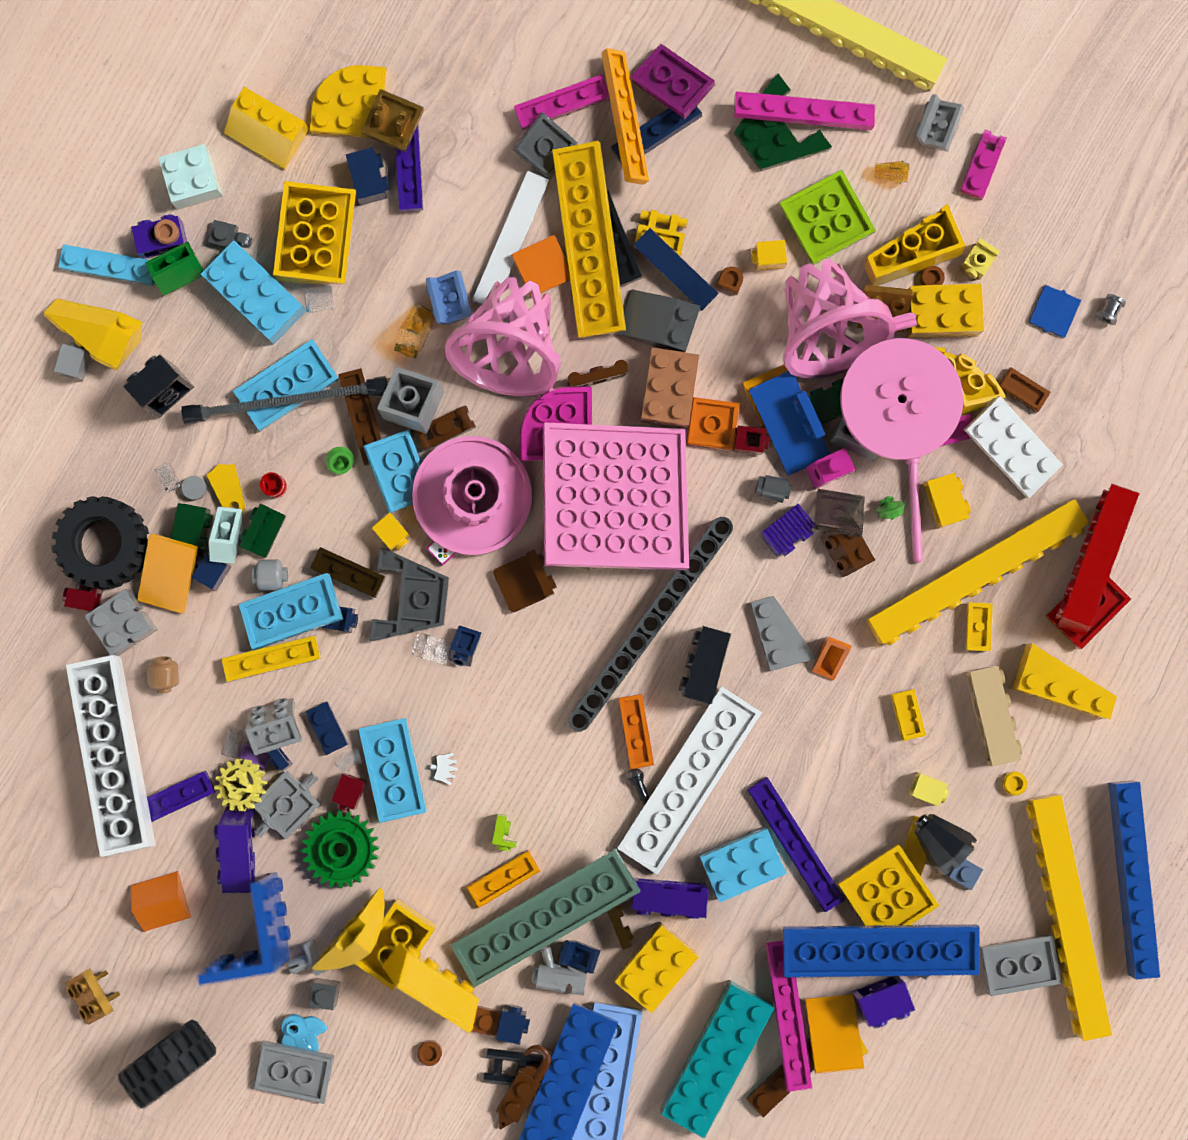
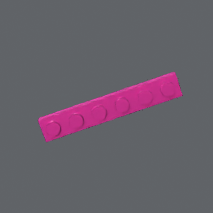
M736 91L734 95V117L873 130L875 127V104Z
M783 940L767 942L765 945L787 1092L812 1089L796 977H784Z

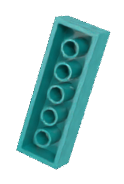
M729 980L660 1108L662 1116L705 1139L775 1009L771 1002Z

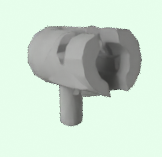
M551 947L541 949L545 965L539 964V969H533L532 983L536 984V989L564 993L566 987L570 984L572 994L584 995L587 972L570 966L562 968L558 963L554 962Z

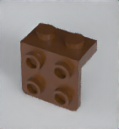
M535 549L527 552L525 556L500 566L493 571L507 606L513 613L555 595L553 589L557 588L554 579L552 575L546 576L543 569L545 567L544 557L542 553L537 554Z

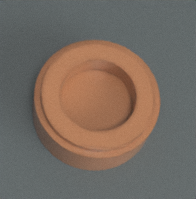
M161 220L154 227L156 239L164 245L173 244L179 238V228L171 220Z

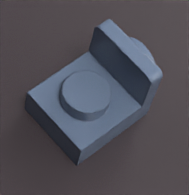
M965 859L956 869L952 865L947 869L950 872L946 876L972 891L983 869Z

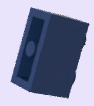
M373 147L346 154L360 205L387 199L386 191L390 190L387 177H382L380 168L384 167L381 154H376Z

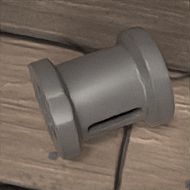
M1107 294L1106 302L1101 312H1097L1096 317L1106 324L1115 325L1117 323L1116 318L1121 308H1124L1126 301L1116 295Z

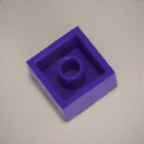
M891 976L852 991L861 1017L868 1027L873 1026L875 1029L888 1024V1020L893 1018L901 1020L911 1015L910 1012L915 1011L906 983L899 976Z

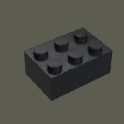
M161 354L149 358L144 364L145 367L139 373L134 372L126 380L127 383L123 386L143 409L158 418L162 417L194 388L193 384L184 374Z
M702 626L700 630L694 631L691 644L695 645L693 654H688L685 667L689 668L687 677L682 676L679 691H683V697L708 704L713 703L731 633Z

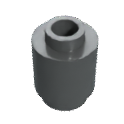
M765 475V477L759 476L755 494L760 495V498L783 503L784 499H789L792 486L788 485L787 479Z

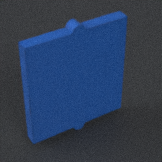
M1044 285L1029 323L1044 329L1045 333L1051 332L1065 338L1081 300L1067 294L1065 290L1060 291Z

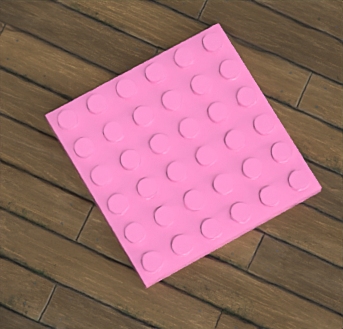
M544 423V566L688 570L685 429Z

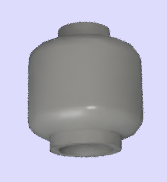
M278 559L259 560L256 566L252 567L253 585H257L258 589L262 591L280 590L283 582H288V568L283 567L282 562Z

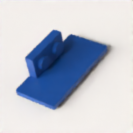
M787 371L749 389V393L787 475L803 470L813 462L830 455L822 437L826 434L806 391L801 390L795 375Z

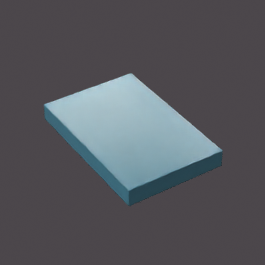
M409 430L363 446L388 512L392 513L413 505V483L421 461Z

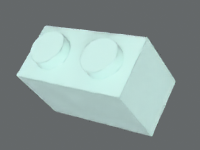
M217 508L209 539L210 561L234 564L243 529L242 509Z

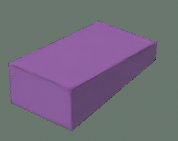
M244 743L238 757L244 760H252V764H259L261 768L266 769L270 755L266 752L254 755L251 745Z

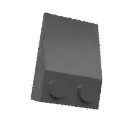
M632 289L624 311L626 331L618 332L617 335L661 349L686 353L700 306L677 298Z

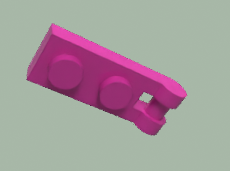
M984 129L960 192L980 200L984 198L1007 137L992 135L991 131ZM987 143L995 146L993 151L985 149Z

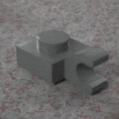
M214 220L208 243L226 248L234 240L239 245L250 247L253 238L249 234L238 232L239 227L237 225Z

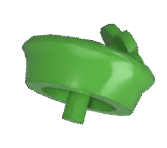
M335 447L325 457L327 469L335 474L347 473L354 464L353 453L345 447Z
M887 496L880 501V505L876 507V512L883 519L893 520L904 513L905 503L893 501V496Z

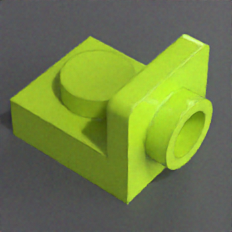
M498 813L492 844L497 845L496 849L511 851V848H516L517 841L503 839L504 835H509L511 821H506L507 815Z

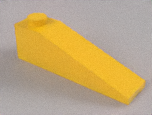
M56 298L44 312V316L63 333H68L75 339L74 343L79 347L83 346L89 351L90 357L116 371L141 342L143 322L119 311Z

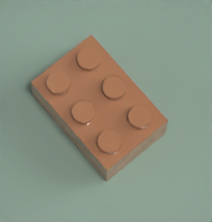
M652 348L641 422L688 429L699 354Z

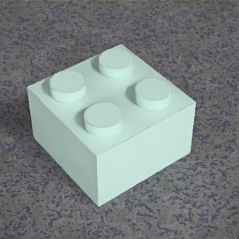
M205 144L158 157L171 203L177 210L223 197L210 151Z

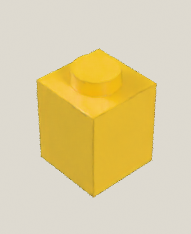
M785 240L756 242L755 249L751 250L752 264H756L757 271L786 267Z
M390 512L372 527L391 551L395 549L399 551L409 543L407 539L411 535Z

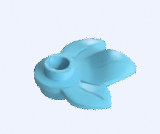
M291 1014L282 1022L281 1028L284 1035L281 1042L284 1045L318 1052L319 1043L316 1036L325 1032L328 1027L317 1017L309 1016L303 1018L298 1014ZM296 1025L298 1028L291 1029L290 1026Z

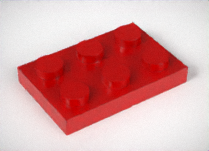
M1109 577L1093 623L1086 636L1057 626L1059 619L1055 617L1062 600L1067 601L1065 596L1045 616L1079 650H1082L1131 598Z

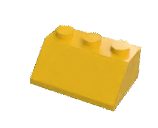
M244 86L231 106L224 134L285 170L309 129L303 120Z

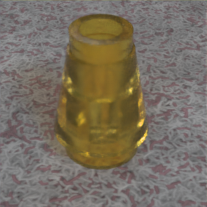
M904 160L876 163L874 178L898 184L908 182L910 163H904Z

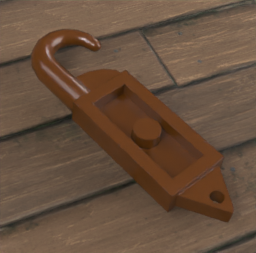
M532 1045L524 1052L525 1056H528L531 1052L537 1051L542 1054L543 1059L538 1068L523 1066L518 1070L497 1107L499 1129H503L513 1122H519L540 1086L552 1061L549 1050L544 1046Z

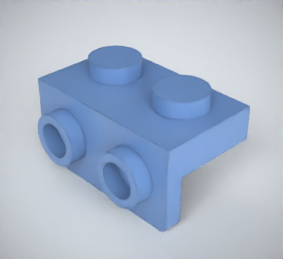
M456 270L437 278H426V291L431 298L432 314L438 324L451 325L471 317L472 312L461 271Z

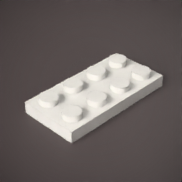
M997 396L963 429L1026 498H1030L1063 465L1001 396Z

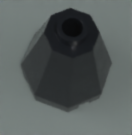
M924 814L915 823L916 828L914 832L931 867L938 874H948L950 871L947 868L951 865L956 869L974 850V846L971 843H976L977 839L970 832L935 814H929L928 816Z

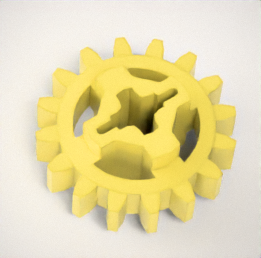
M235 759V763L228 761V768H220L222 776H216L215 778L220 781L219 785L214 786V789L220 790V793L216 796L217 799H224L222 805L230 806L232 811L239 810L244 812L247 808L254 809V802H262L259 795L266 794V791L262 789V785H266L267 781L261 779L265 772L258 771L260 765L252 764V760L245 759L243 761V759ZM236 782H239L243 786H246V788H242L239 784H236Z

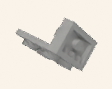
M281 698L265 707L264 705H258L247 713L245 732L254 755L301 741L302 737L294 718L295 701L293 698Z

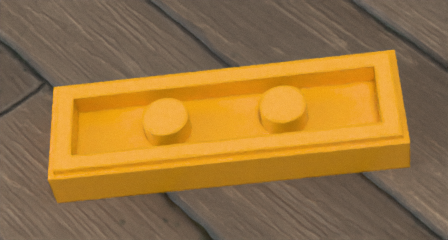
M527 850L467 886L466 889L479 909L541 870L530 851Z

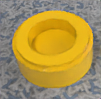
M1011 771L1004 775L1002 787L1006 793L1018 796L1027 789L1028 782L1022 773Z

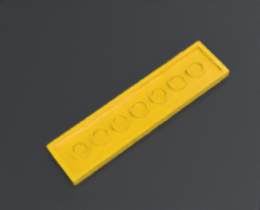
M599 141L554 149L552 151L578 338L626 331L601 144Z

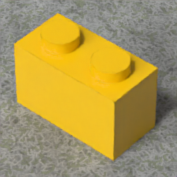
M955 473L923 483L937 528L970 518L969 513H971L969 503L963 499L961 493L963 491V484L961 479L956 477Z

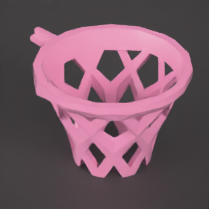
M823 260L821 271L811 263L800 267L799 280L790 275L785 281L786 288L784 290L787 299L789 333L786 349L783 354V362L792 375L804 379L825 378L848 371L857 357L869 347L892 339L895 331L917 325L916 315L912 312L892 317L886 304L880 300L869 299L850 280L841 264L838 263L836 265L832 260ZM831 271L836 275L834 279L830 277ZM809 274L819 280L816 293L806 288ZM793 290L796 292L795 299L793 298ZM803 309L809 313L808 321L805 324L802 323L801 317ZM870 316H876V317H878V320H877V319H874V318H872V317H870ZM848 320L862 324L865 339L860 343L845 335ZM822 332L836 339L833 358L825 359L816 347ZM805 340L804 350L801 358L798 359L796 349ZM843 344L851 348L841 355ZM813 352L820 361L808 360Z
M507 277L501 284L496 281L484 303L462 327L455 329L446 340L445 357L453 369L460 376L478 387L503 395L529 397L542 395L554 389L553 385L558 377L562 362L559 354L553 351L550 337L551 298L549 294L545 293L541 297L539 285L528 281L519 289L516 277ZM510 288L511 295L500 301V296ZM531 291L534 306L528 310L523 297ZM504 319H508V323L502 322ZM496 334L506 336L497 344ZM486 339L488 354L474 363L471 362L469 359L473 342ZM524 344L529 346L527 350H525ZM467 345L466 355H464L460 348ZM511 351L518 365L508 376L499 372L497 358ZM535 351L543 359L540 373L537 374L533 373L528 362ZM490 363L492 371L483 369L481 367Z

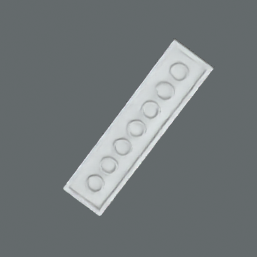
M721 686L714 696L713 703L709 704L617 849L658 875L762 712Z

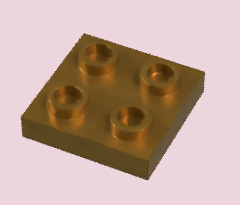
M380 89L361 133L406 153L424 112V107Z
M864 285L863 293L869 299L880 300L886 304L892 317L909 313L913 297L912 289ZM870 316V317H872V318L878 320V317H876V316ZM857 323V328L863 329L862 324ZM905 329L898 330V331H895V332L904 333V330H905Z
M89 968L65 982L69 997L75 1000L79 1007L80 1017L88 1025L112 1013L114 1010L109 1002L120 996L119 991L106 997L100 987L98 980L109 974L107 970L94 976Z

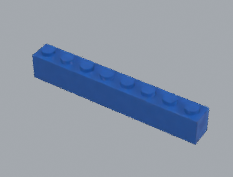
M1133 780L1108 782L1127 972L1130 977L1136 980L1160 978L1140 782Z

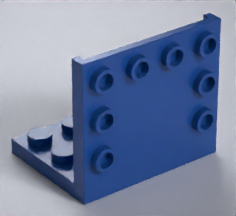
M277 872L267 873V876L250 884L261 953H258V950L243 952V955H239V957H234V954L219 956V959H215L209 966L204 967V971L197 975L199 985L274 973L290 959L288 940L291 939L289 925L285 926L284 916H287V907L285 901L281 900L280 892H283V881L281 877H278Z

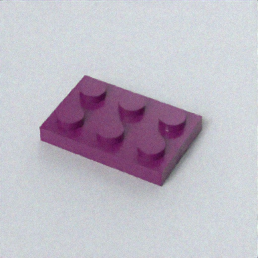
M661 43L630 77L632 83L684 119L715 86V80Z

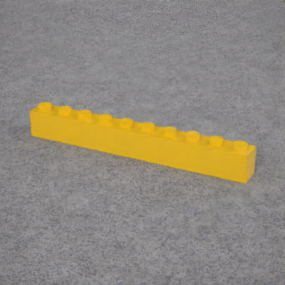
M1075 499L1070 500L865 621L879 645L886 643L887 646H890L900 640L898 635L905 631L908 634L916 631L921 627L919 623L926 619L929 622L941 616L940 611L948 607L951 610L962 604L960 599L967 595L970 598L982 592V586L987 583L992 586L1003 580L1001 575L1008 571L1011 574L1017 572L1024 567L1022 565L1023 562L1028 559L1033 562L1044 556L1042 551L1049 547L1052 550L1060 547L1065 543L1063 541L1064 538L1069 535L1074 538L1085 532L1083 527L1090 523Z
M1055 793L1027 799L1026 813L1028 819H1032L1034 828L1031 829V837L1034 844L1037 843L1039 852L1036 853V861L1043 871L1041 884L1043 890L1047 891L1049 899L1046 901V908L1048 914L1052 915L1054 923L1051 925V932L1054 939H1057L1059 948L1056 949L1059 963H1062L1064 970L1061 973L1062 983L1064 987H1067L1069 994L1066 997V1003L1069 1011H1072L1074 1018L1071 1021L1073 1033L1083 1041L1112 1036L1062 795Z

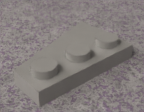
M774 596L750 602L769 671L816 659Z

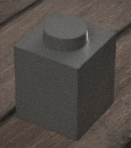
M316 978L312 983L309 1007L333 1011L337 1006L341 981Z

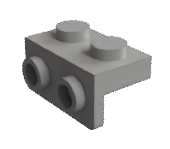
M932 94L930 101H927L925 104L922 122L916 128V137L921 146L948 152L964 111L963 105L942 101L938 95Z

